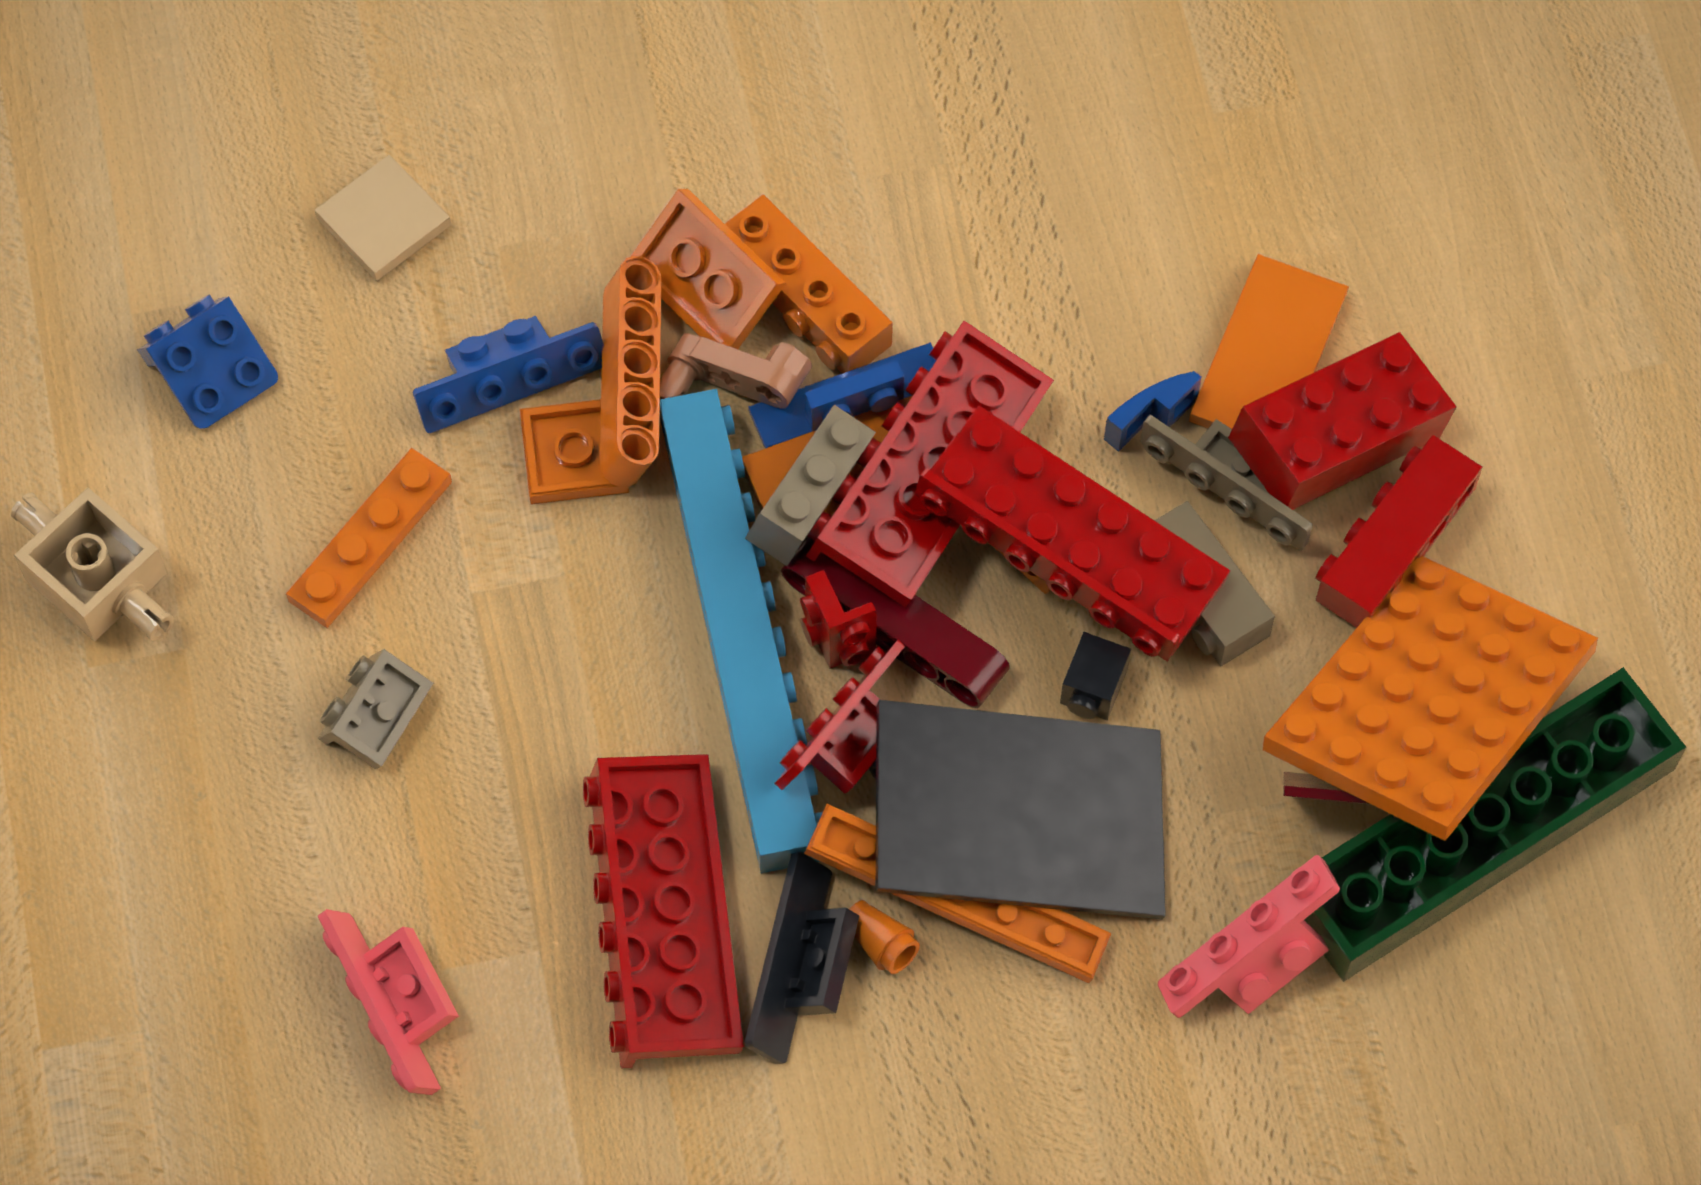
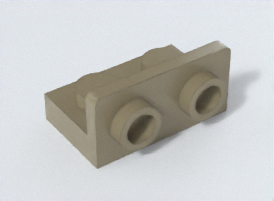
M385 649L369 658L363 655L355 663L346 678L352 685L343 699L336 697L323 713L320 722L325 725V728L318 737L326 745L335 741L374 769L382 767L434 684Z

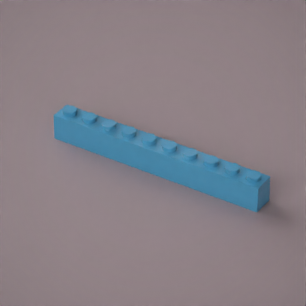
M717 389L660 399L662 431L760 873L788 868L791 854L805 853L822 812L814 813L810 796L818 795V787L812 764L807 765L783 790H780L774 784L786 770L779 763L781 759L799 740L806 745L807 739L802 718L792 719L789 703L797 702L792 673H782L779 657L786 656L782 629L780 626L772 628L768 612L776 611L773 589L770 581L761 583L758 567L766 566L764 551L745 539L749 532L748 523L755 522V513L750 492L741 494L738 479L745 478L740 448L733 450L730 448L728 435L735 434L730 405L721 406Z

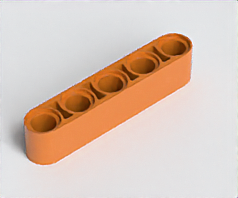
M642 256L626 258L606 285L603 293L602 341L604 346L602 349L599 464L605 479L618 487L635 485L655 460L659 451L661 275L657 266Z

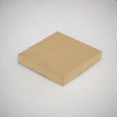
M390 155L386 156L314 210L319 222L376 281L451 226L450 216Z

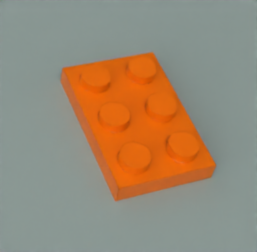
M678 189L631 255L645 257L657 266L661 275V299L700 337L708 338L735 349L740 348L786 284L689 189Z

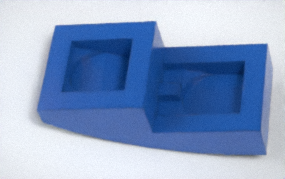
M1195 371L1180 374L1158 382L1134 395L1107 417L1104 440L1119 452L1142 429L1143 422L1149 415L1171 427L1195 403L1199 394L1202 377Z

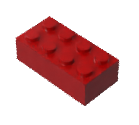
M1398 332L1244 405L1228 438L1267 492L1294 510L1408 454L1415 445L1419 448L1424 446L1432 435L1440 438L1457 406L1401 332Z

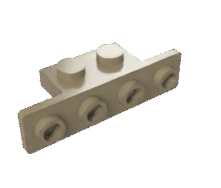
M1152 415L1147 417L1143 422L1140 442L1144 445L1149 455L1159 462H1169L1183 471L1186 478L1197 488L1202 490L1209 489L1223 498L1227 506L1237 515L1245 518L1251 517L1266 527L1269 535L1283 545L1291 544L1301 551L1309 542L1312 523L1267 492L1229 440L1231 428L1216 419L1198 442L1194 444Z

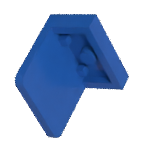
M210 294L201 298L185 309L189 316L174 327L167 320L144 335L148 343L137 349L147 366H156L192 424L199 429L211 426L276 384L278 380L277 371L229 296L218 298L215 301Z

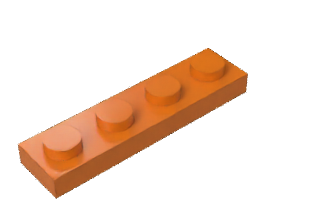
M411 448L286 593L288 602L328 628L452 483L451 474Z

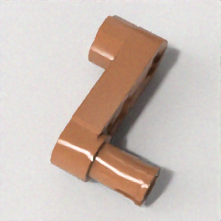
M687 333L683 334L667 359L669 366L660 378V399L685 395L693 381L702 380L770 406L786 408L810 372L812 363L796 347L781 342L779 345H774L766 359L708 338Z

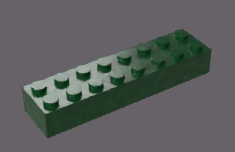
M1623 667L1543 717L1446 841L1389 814L1321 857L1329 867L1340 890L1335 896L1304 919V921L1323 937L1329 948V951L1324 956L1344 982L1674 771L1687 747Z

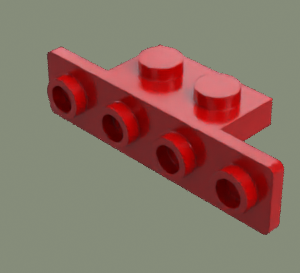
M899 639L886 651L877 646L858 667L864 674L858 682L854 677H851L832 698L839 705L832 713L825 708L806 729V732L812 736L811 740L806 745L799 740L781 759L779 763L786 770L774 783L780 790H783L810 762L846 794L876 760V707L880 699L870 689L905 648V645Z

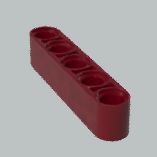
M809 537L804 540L788 566L784 565L782 567L781 573L784 579L804 596L805 577L824 570L844 612L872 602L877 611L876 645L886 651L899 639L905 645V648L896 657L898 660L970 707L979 708L1010 669L1009 662L997 649L917 595H914L905 608L821 552L815 562L806 557L815 543Z

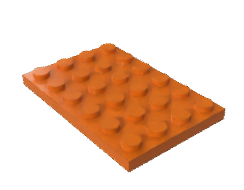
M1422 556L1414 560L1401 576L1402 581L1393 592H1389L1370 618L1366 616L1266 733L1263 741V751L1446 841L1596 652L1598 637Z

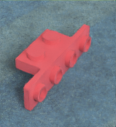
M1315 855L1304 865L1293 871L1289 877L1260 900L1253 903L1249 909L1220 932L1214 934L1205 944L1180 964L1174 966L1158 981V987L1173 1015L1181 1018L1217 988L1249 1014L1329 951L1323 937L1304 921V919L1335 896L1340 890L1329 867L1319 855Z
M329 909L324 910L318 915L325 930L323 932L324 942L329 950L339 957L347 973L345 981L348 989L362 1002L370 1018L368 1020L370 1032L380 1044L384 1045L393 1063L391 1071L395 1080L410 1093L433 1095L441 1087L419 1045L458 1018L459 1015L414 929L401 927L370 950L351 914Z

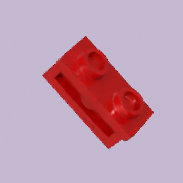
M824 570L806 576L805 597L800 598L805 617L801 618L800 622L811 647L819 645L829 669L841 664L853 666L863 662L876 648L877 611L873 603L870 602L844 612Z

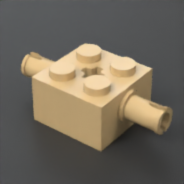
M89 487L58 515L44 505L34 493H27L22 496L23 500L29 504L27 508L20 501L15 503L11 511V517L19 521L35 535L14 555L25 580L94 642L123 615L139 627L151 641H157L163 637L157 630L158 627H161L166 633L170 630L174 623V617L146 594L167 574L159 549Z

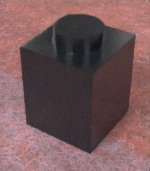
M1083 632L1062 684L1060 704L1066 705L1077 716L1087 719L1099 717L1108 721L1128 670L1131 648Z

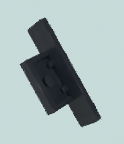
M803 852L793 853L790 857L745 1038V1046L775 1064L786 1063L798 1016L833 1014L837 1012L859 920V915L848 908L824 909L832 872Z

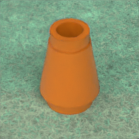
M860 900L850 907L849 910L859 915L855 938L879 970L886 969L891 974L899 973L905 969L915 958L920 947L919 942L914 938V931L874 906L869 905L865 900Z

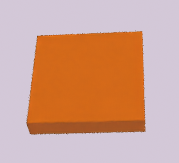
M601 399L520 409L531 504L629 493V487H618L611 484L605 479L600 469Z

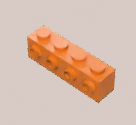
M764 194L725 223L786 283L772 303L783 313V319L789 329L798 337L805 336L815 346L818 357L829 369L834 370L837 368L841 373H845L868 365L892 346L893 322Z

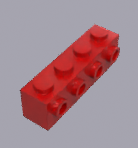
M1435 435L1430 437L1422 449L1415 445L1400 465L1399 471L1403 472L1397 482L1393 485L1387 481L1375 496L1371 504L1375 510L1367 521L1359 517L1349 529L1343 541L1347 544V547L1340 556L1329 555L1320 567L1315 577L1320 582L1315 601L1356 628L1366 616L1370 618L1389 592L1392 593L1402 581L1401 576L1414 560L1426 555L1476 489L1483 466Z

